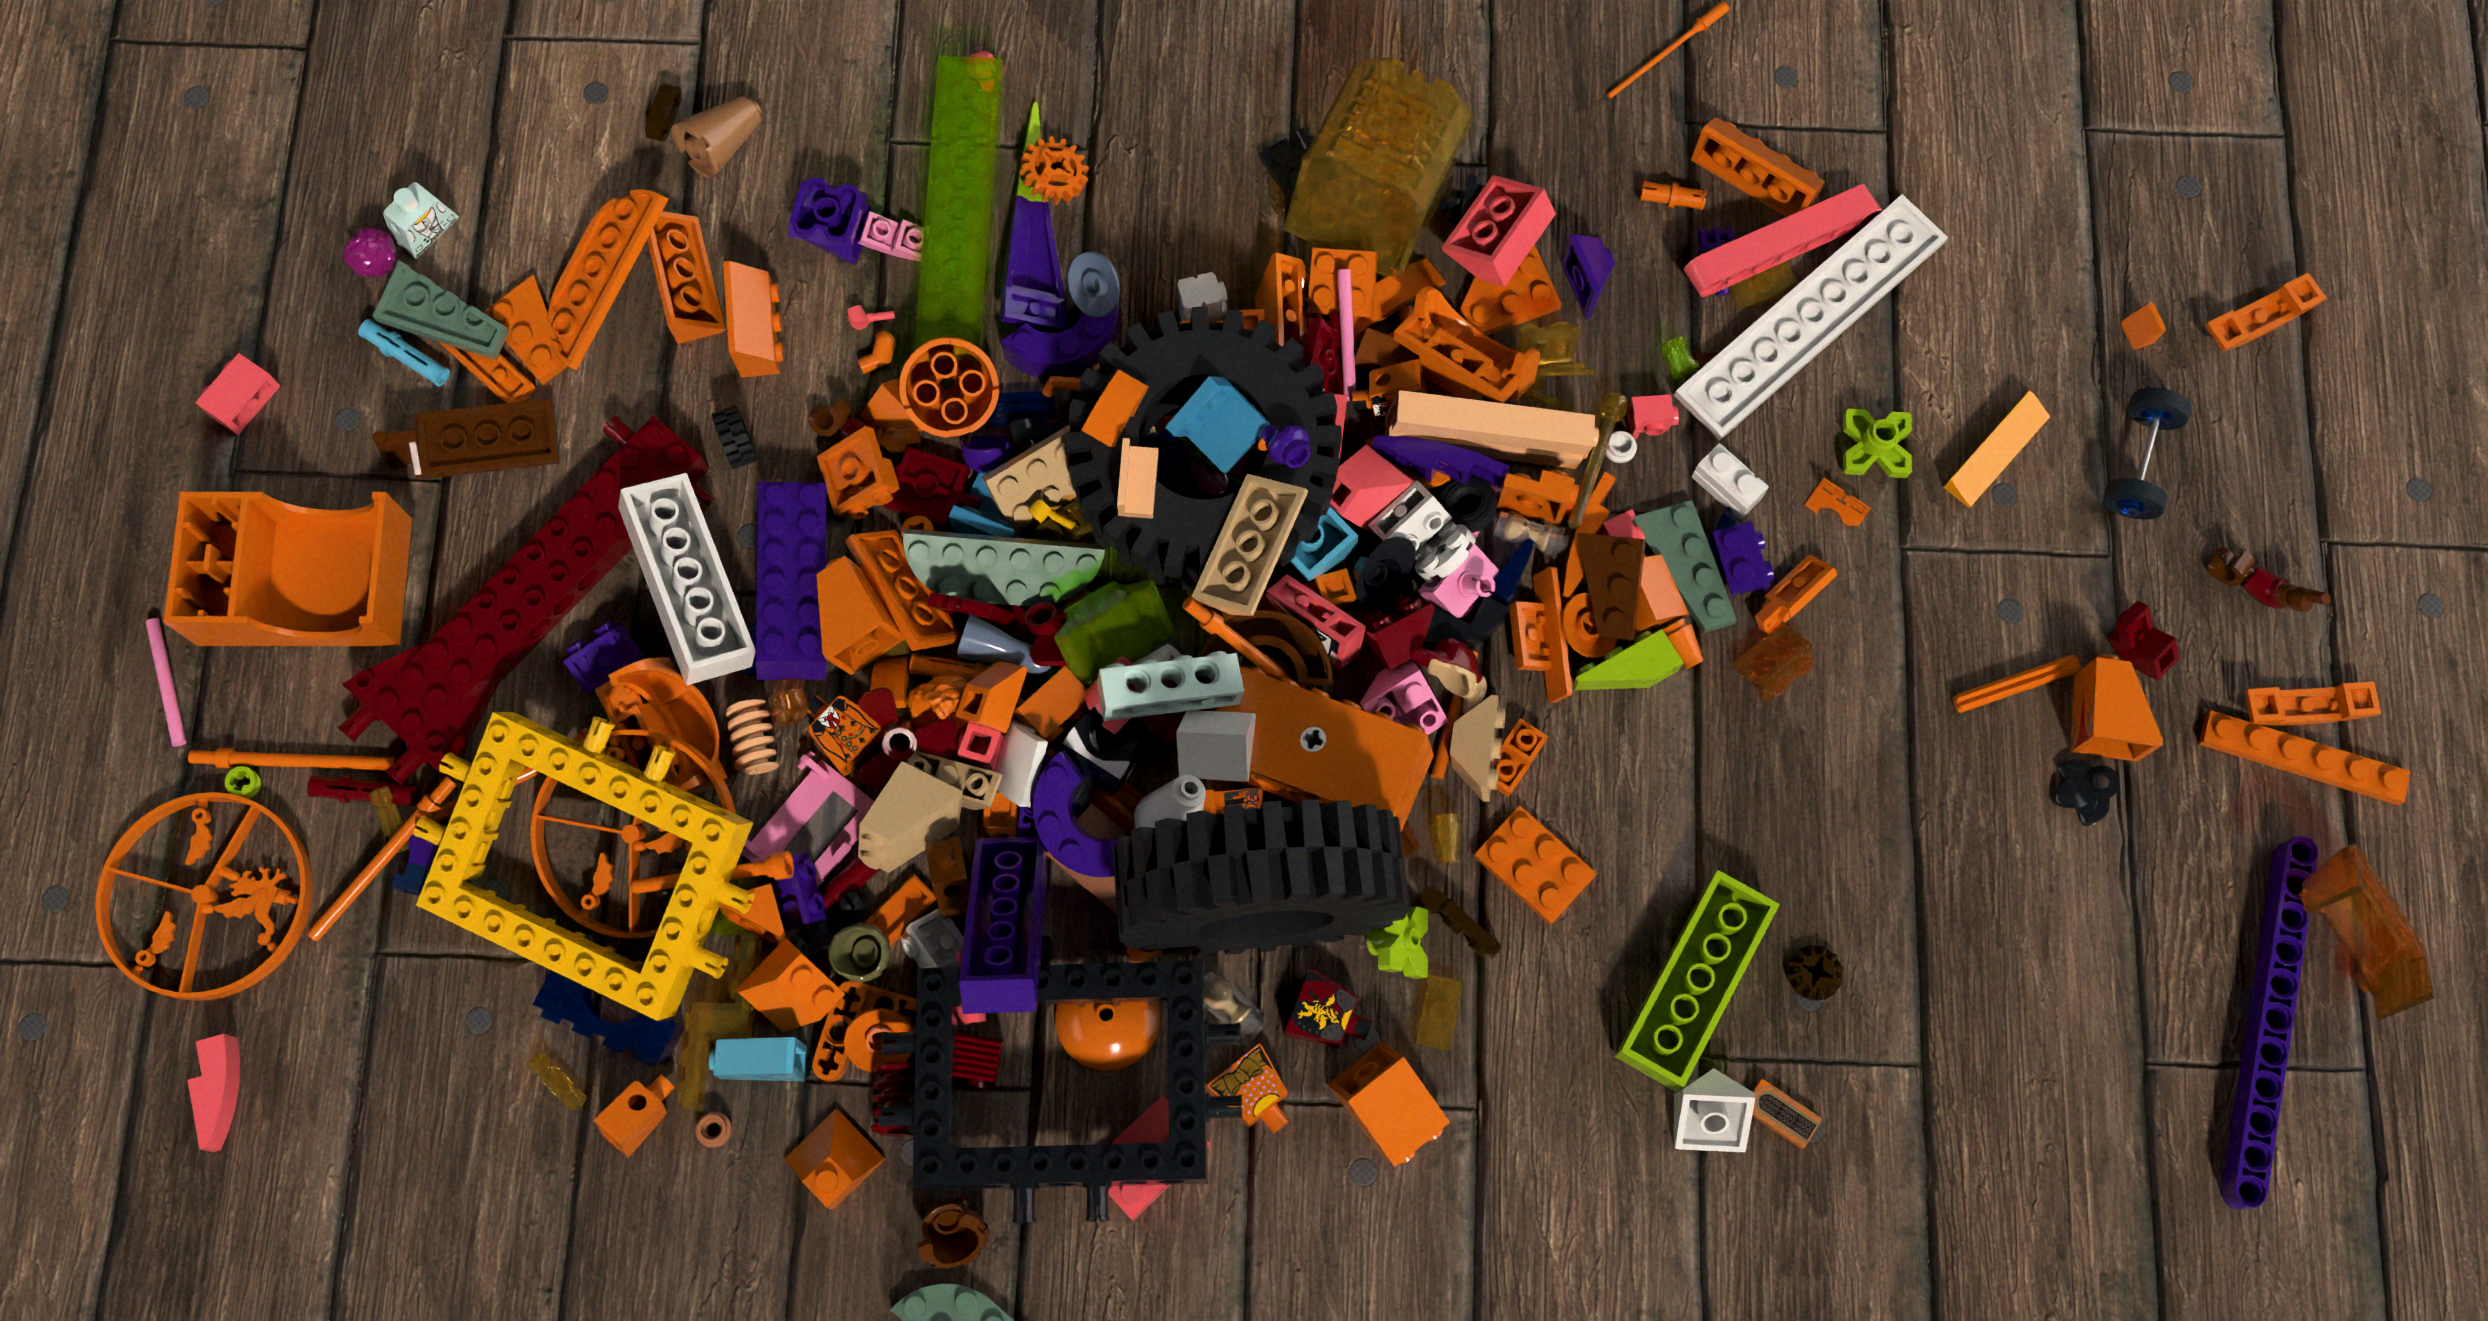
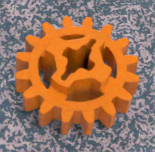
M1050 136L1046 143L1043 139L1038 138L1035 145L1031 143L1028 145L1019 162L1022 164L1019 175L1026 176L1022 183L1023 186L1031 185L1033 187L1031 191L1032 196L1040 193L1042 195V202L1045 203L1049 197L1053 199L1055 205H1058L1061 198L1066 203H1069L1073 196L1078 197L1088 181V177L1085 175L1089 170V166L1081 165L1085 156L1084 154H1075L1076 145L1068 148L1066 147V139L1062 138L1060 143H1055L1054 137Z

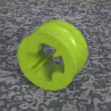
M237 766L231 769L225 778V787L229 793L247 799L256 796L262 786L260 775L245 766ZM245 777L250 780L249 785H243L242 788L237 786V781H242Z

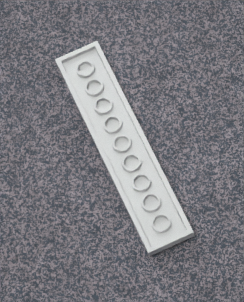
M1903 194L1900 195L1678 388L1674 396L1720 441L1940 248L1948 237Z

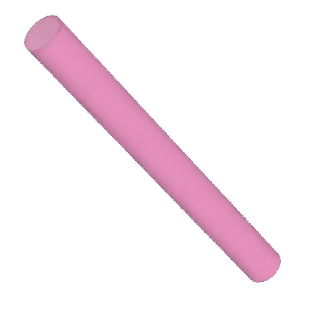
M1351 269L1338 270L1343 393L1348 395L1347 401H1352V391H1356Z
M151 618L146 620L145 623L171 744L174 747L186 744L161 623L159 618Z

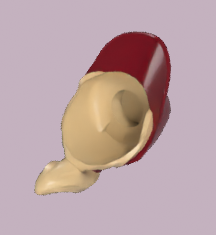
M1444 638L1432 650L1420 647L1413 650L1411 658L1415 664L1427 667L1428 673L1438 677L1447 690L1464 698L1462 705L1464 715L1481 703L1486 694L1487 682L1485 677L1478 671V662L1474 652L1463 641Z

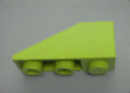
M1662 629L1654 634L1649 630L1633 640L1634 645L1623 650L1622 646L1609 652L1604 657L1606 661L1595 666L1592 662L1576 672L1577 677L1572 684V688L1574 690L1650 688L1677 673L1684 662Z

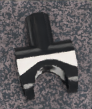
M1095 707L1088 710L1069 732L1058 751L1059 753L1065 750L1086 777L1077 787L1073 799L1074 815L1076 816L1081 814L1097 786L1113 796L1121 789L1132 772L1144 743V738L1135 733L1118 750L1111 753L1104 752L1097 742V731L1099 729L1097 725L1102 716Z

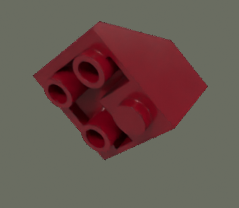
M1404 594L1392 600V606L1383 611L1377 609L1362 617L1363 621L1360 623L1366 626L1363 640L1381 666L1391 670L1412 659V652L1415 648H1422L1435 610L1433 603L1414 595Z

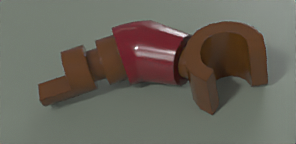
M843 397L834 403L830 409L826 406L818 405L808 415L810 427L822 436H831L840 431L839 437L843 440L864 426L873 428L881 454L902 452L907 444L921 443L920 433L916 427L881 429L878 426H870L856 417L851 419V408Z
M2220 547L2208 565V571L2215 579L2229 586H2237L2242 582L2241 587L2257 602L2274 609L2291 607L2292 610L2306 613L2312 608L2314 603L2326 605L2331 602L2328 593L2301 586L2297 587L2290 584L2288 579L2281 578L2260 566L2253 568L2252 566L2256 561L2247 549L2238 557L2230 549Z

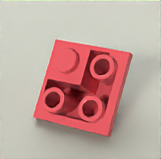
M1365 445L1339 466L1329 506L1340 516L1376 535L1368 525L1415 481L1371 446Z

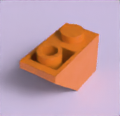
M999 661L966 683L956 717L986 728L1007 733L1028 668Z

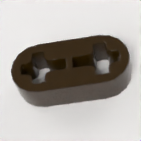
M666 83L660 85L646 121L645 134L647 138L661 142L667 140L681 104L682 92L680 87Z

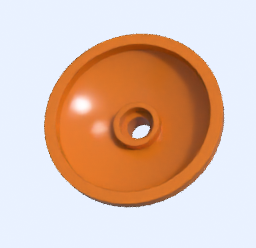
M1120 1002V1006H1113L1112 1003H1085V1007H1078L1077 1004H1057L1055 1025L1062 1046L1075 1061L1093 1070L1117 1071L1135 1064L1151 1049L1159 1031L1160 1011L1158 1002H1156V1005H1148V1002ZM1104 1009H1110L1113 1012V1017L1109 1021H1103L1100 1018V1013Z

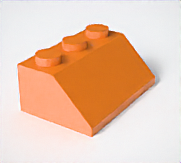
M723 261L728 349L741 378L780 374V362L785 361L783 343L778 342L777 332H782L783 330L780 312L776 313L775 305L776 302H780L778 283H773L768 271L732 261Z

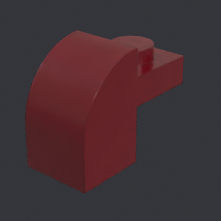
M2138 600L2128 610L2120 614L2116 622L2117 630L2109 637L2112 647L2125 661H2130L2134 669L2159 681L2180 659L2176 638L2154 628L2149 606Z

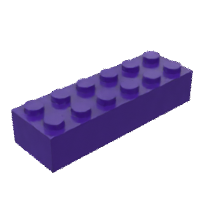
M758 482L757 680H826V659L822 653L816 574L822 571L826 565V483Z
M1039 836L976 839L959 975L963 1014L1037 1011L1048 877L1046 847Z

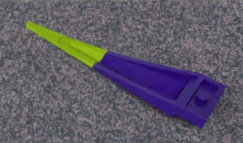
M1034 102L1030 108L1023 153H1025L1030 143L1035 145L1037 139L1041 138L1037 102ZM1019 175L999 294H1001L1000 321L1020 326L1028 323L1034 329L1061 333L1065 330L1066 296L1056 252L1048 199L1045 203L1042 202V195L1040 193L1032 196L1031 191L1033 187L1031 185L1023 186L1022 183L1026 176Z

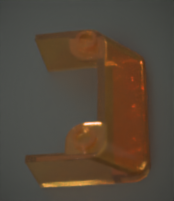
M2353 843L2340 849L2302 882V891L2299 892V895L2304 904L2307 914L2315 911L2318 914L2324 913L2357 961L2359 972L2355 973L2356 981L2364 993L2370 992L2372 994L2375 1013L2379 1020L2434 999L2428 956L2420 937L2359 846Z

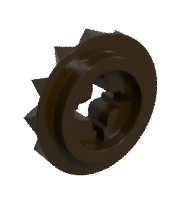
M1808 945L1792 955L1787 967V976L1790 985L1796 993L1808 1000L1820 1001L1836 994L1843 983L1844 967L1841 966L1838 955L1832 953L1826 946ZM1821 960L1820 971L1828 977H1819L1812 986V973L1807 971L1806 967H1813Z

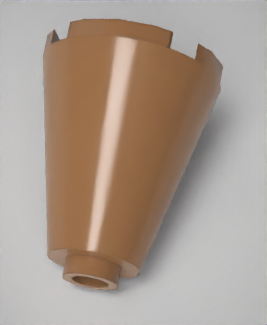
M742 96L678 120L671 128L672 137L680 153L686 150L692 158L688 161L689 165L700 175L711 178L722 170L761 123L760 115L762 112L759 105L753 99H747Z

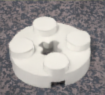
M1453 521L1447 522L1438 531L1434 539L1428 544L1425 543L1416 551V572L1428 583L1434 582L1431 577L1438 575L1441 579L1447 577L1467 559L1470 553L1466 548L1469 542L1473 545L1475 544V536L1465 525H1455Z

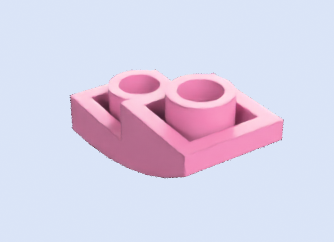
M869 211L866 214L858 244L893 256L922 262L925 259L932 231L904 219L897 223Z

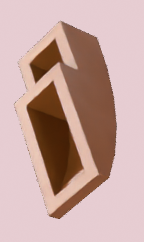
M1367 327L1356 353L1355 366L1371 372L1375 369L1419 359L1420 356L1393 340L1392 337ZM1425 378L1428 394L1448 396V391Z

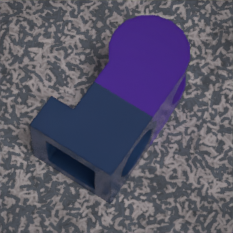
M413 834L408 843L411 853L404 875L394 874L391 887L401 893L420 896L439 846L418 838Z

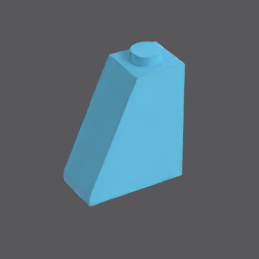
M795 1037L716 1040V1049H711L709 1068L714 1070L713 1075L719 1079L805 1081L807 1046Z

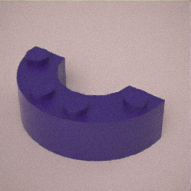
M1118 303L1110 314L1096 318L1082 313L1081 318L1073 327L1061 333H1044L1035 330L1028 323H1025L1001 341L1004 358L1020 371L1038 378L1049 379L1050 376L1073 377L1084 373L1087 368L1091 369L1093 364L1099 363V352L1109 342L1114 343L1119 327Z
M1065 750L1061 751L1047 764L1035 788L1033 817L1038 835L1049 853L1067 868L1092 877H1114L1112 847L1117 845V840L1120 837L1130 836V834L1127 832L1117 838L1101 839L1088 834L1079 825L1074 815L1073 799L1077 787L1086 777Z

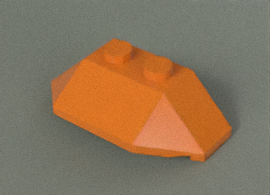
M1275 252L1270 258L1255 294V309H1264L1265 321L1276 326V343L1283 346L1292 337L1304 348V336L1307 332L1310 318H1323V315L1307 313L1310 277L1304 270L1306 266L1303 260Z

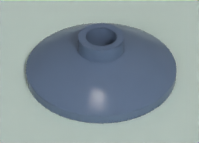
M1097 252L1082 253L1072 261L1068 272V286L1077 307L1091 317L1097 318L1110 314L1115 309L1120 295L1119 279L1113 265L1106 257Z

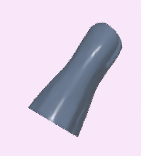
M969 615L958 647L957 659L973 662L980 661L987 664H994L1000 660L1028 668L1026 676L1038 680L1047 677L1052 669V666H1039L1032 661L1029 655L1032 644L1010 636L977 616Z

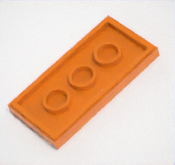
M896 530L851 534L844 541L912 651L955 644L961 639V633L948 613L927 606L930 592H935L927 588L913 573L906 559L903 540Z

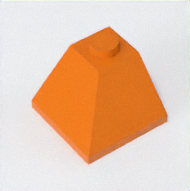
M838 1108L826 1117L784 1158L807 1188L826 1208L834 1210L885 1160L879 1151Z

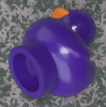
M1293 424L1278 429L1276 426L1268 425L1259 432L1258 449L1260 451L1268 450L1270 458L1276 463L1287 464L1291 468H1297L1305 464L1311 454V450L1308 447L1310 439L1303 427Z

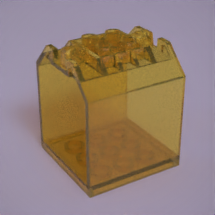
M1389 56L1353 64L1302 161L1283 230L1326 249L1378 252L1376 273L1401 282L1447 189L1474 116L1451 83L1437 77L1433 85L1423 82L1425 74L1413 70L1411 75L1405 74L1403 70L1406 63Z

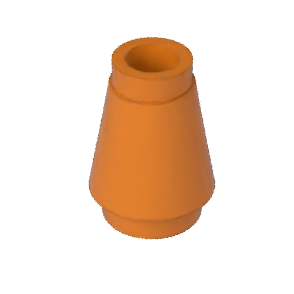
M1685 618L1662 629L1684 662L1683 665L1686 670L1704 661L1692 624L1688 625Z

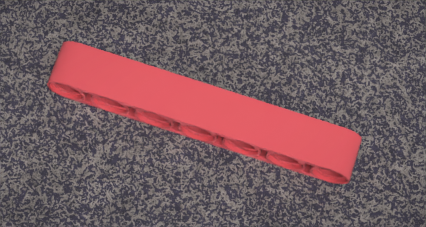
M1861 184L1701 254L1684 267V272L1699 295L1706 297L1862 228L1883 210L1865 184Z

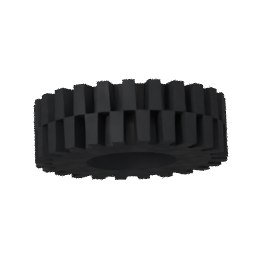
M1192 307L1190 323L1177 324L1173 310L1157 314L1155 331L1146 333L1140 322L1125 330V346L1119 350L1113 343L1109 342L1099 352L1098 371L1095 372L1087 368L1080 379L1081 397L1079 400L1072 399L1069 408L1070 432H1066L1072 488L1076 493L1078 509L1084 522L1088 520L1091 522L1097 542L1104 549L1110 545L1116 549L1118 562L1128 570L1132 571L1137 564L1146 568L1148 580L1164 585L1167 576L1181 579L1182 590H1195L1239 490L1216 499H1193L1172 492L1156 480L1153 519L1118 516L1117 499L1123 438H1130L1131 446L1142 447L1147 434L1155 423L1168 412L1184 406L1209 376L1225 377L1269 421L1270 425L1282 429L1288 425L1296 424L1303 427L1309 435L1308 447L1311 450V454L1305 464L1297 468H1291L1287 464L1276 463L1270 458L1267 450L1265 451L1266 459L1263 466L1256 475L1308 490L1307 496L1277 562L1281 567L1288 564L1295 557L1297 545L1301 541L1307 544L1317 532L1320 517L1322 514L1326 515L1329 509L1340 463L1339 453L1342 442L1341 425H1336L1335 423L1337 414L1336 399L1333 392L1324 394V373L1315 362L1308 367L1302 364L1303 347L1291 337L1283 346L1275 342L1276 326L1261 319L1255 331L1243 328V312L1227 309L1224 324L1209 322L1208 307ZM1119 369L1148 385L1149 388L1134 416L1130 417L1115 446L1109 447L1081 431L1105 388Z
M1301 800L1292 807H1281V801L1262 802L1260 809L1245 810L1241 804L1223 807V813L1213 815L1201 810L1186 813L1187 821L1171 818L1156 821L1155 828L1139 827L1131 831V836L1120 837L1117 840V845L1112 847L1120 942H1125V946L1129 948L1140 947V951L1144 952L1162 950L1163 954L1176 955L1191 950L1192 955H1208L1217 950H1224L1225 955L1241 954L1246 949L1260 948V952L1277 951L1276 946L1291 945L1295 948L1312 946L1311 941L1315 940L1330 943L1344 940V935L1361 936L1372 933L1371 928L1389 927L1393 925V921L1403 920L1406 917V913H1410L1399 817H1393V812L1388 809L1377 811V807L1371 804L1352 807L1349 801H1335L1319 807L1318 800Z

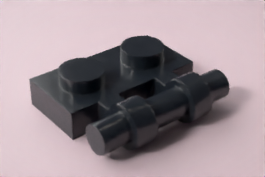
M1305 128L1295 132L1294 136L1299 142L1295 147H1292L1287 138L1259 152V159L1292 207L1319 192L1320 187L1316 182L1317 179L1323 177L1328 185L1333 184L1338 179L1333 170V163L1328 157L1325 158L1318 149L1319 143L1313 135L1310 136ZM1306 155L1309 156L1314 164L1310 169H1307L1301 160Z

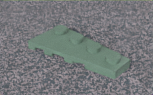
M400 260L372 315L379 323L494 360L497 359L509 333L504 325L477 308L469 306L456 295L434 284L432 280L422 274H418Z
M1689 500L1635 516L1632 523L1634 526L1638 525L1641 528L1646 540L1645 548L1651 556L1663 555L1684 604L1701 631L1706 633L1735 624L1737 619L1693 501Z

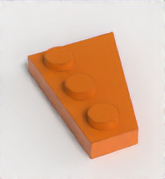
M534 274L483 311V313L507 328L509 333L505 342L542 386L567 368L558 358L551 345V339L558 342V339L553 332L552 323L548 322V308Z

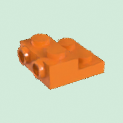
M864 426L817 456L834 515L846 517L850 520L862 519L868 515V508L873 505H884L893 500L892 493L900 489L890 459L882 457L873 428Z
M1542 470L1539 482L1534 481L1529 475L1523 473H1514L1513 475L1507 473L1497 508L1560 525L1564 515L1570 516L1580 485L1574 484L1575 478L1568 477L1565 472L1560 470Z

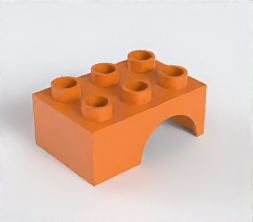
M180 492L163 623L197 646H400L412 518L387 492H372L373 503L362 508L349 510H323L296 506L276 500L263 492Z

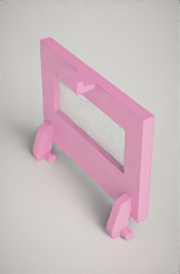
M809 751L807 755L804 754L800 758L801 762L797 767L803 770L807 765L812 771L751 842L748 839L746 840L744 845L746 848L741 854L753 863L765 861L766 857L771 856L773 852L788 850L791 855L808 852L809 858L815 866V879L819 888L859 840V824L875 801L822 759L818 764L812 760L815 754Z

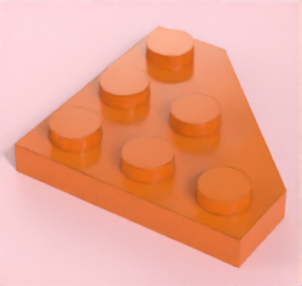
M1534 245L1505 287L1480 280L1475 276L1459 314L1468 323L1487 336L1560 310L1562 303Z

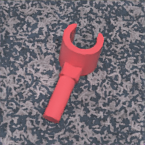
M861 305L853 306L847 310V318L851 326L856 330L864 329L870 322L895 319L894 311L866 314Z

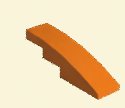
M1606 471L1587 502L1570 544L1561 584L1560 597L1562 606L1566 605L1586 576L1577 533L1598 534L1603 522L1607 520L1610 513L1601 504L1611 491L1616 478Z

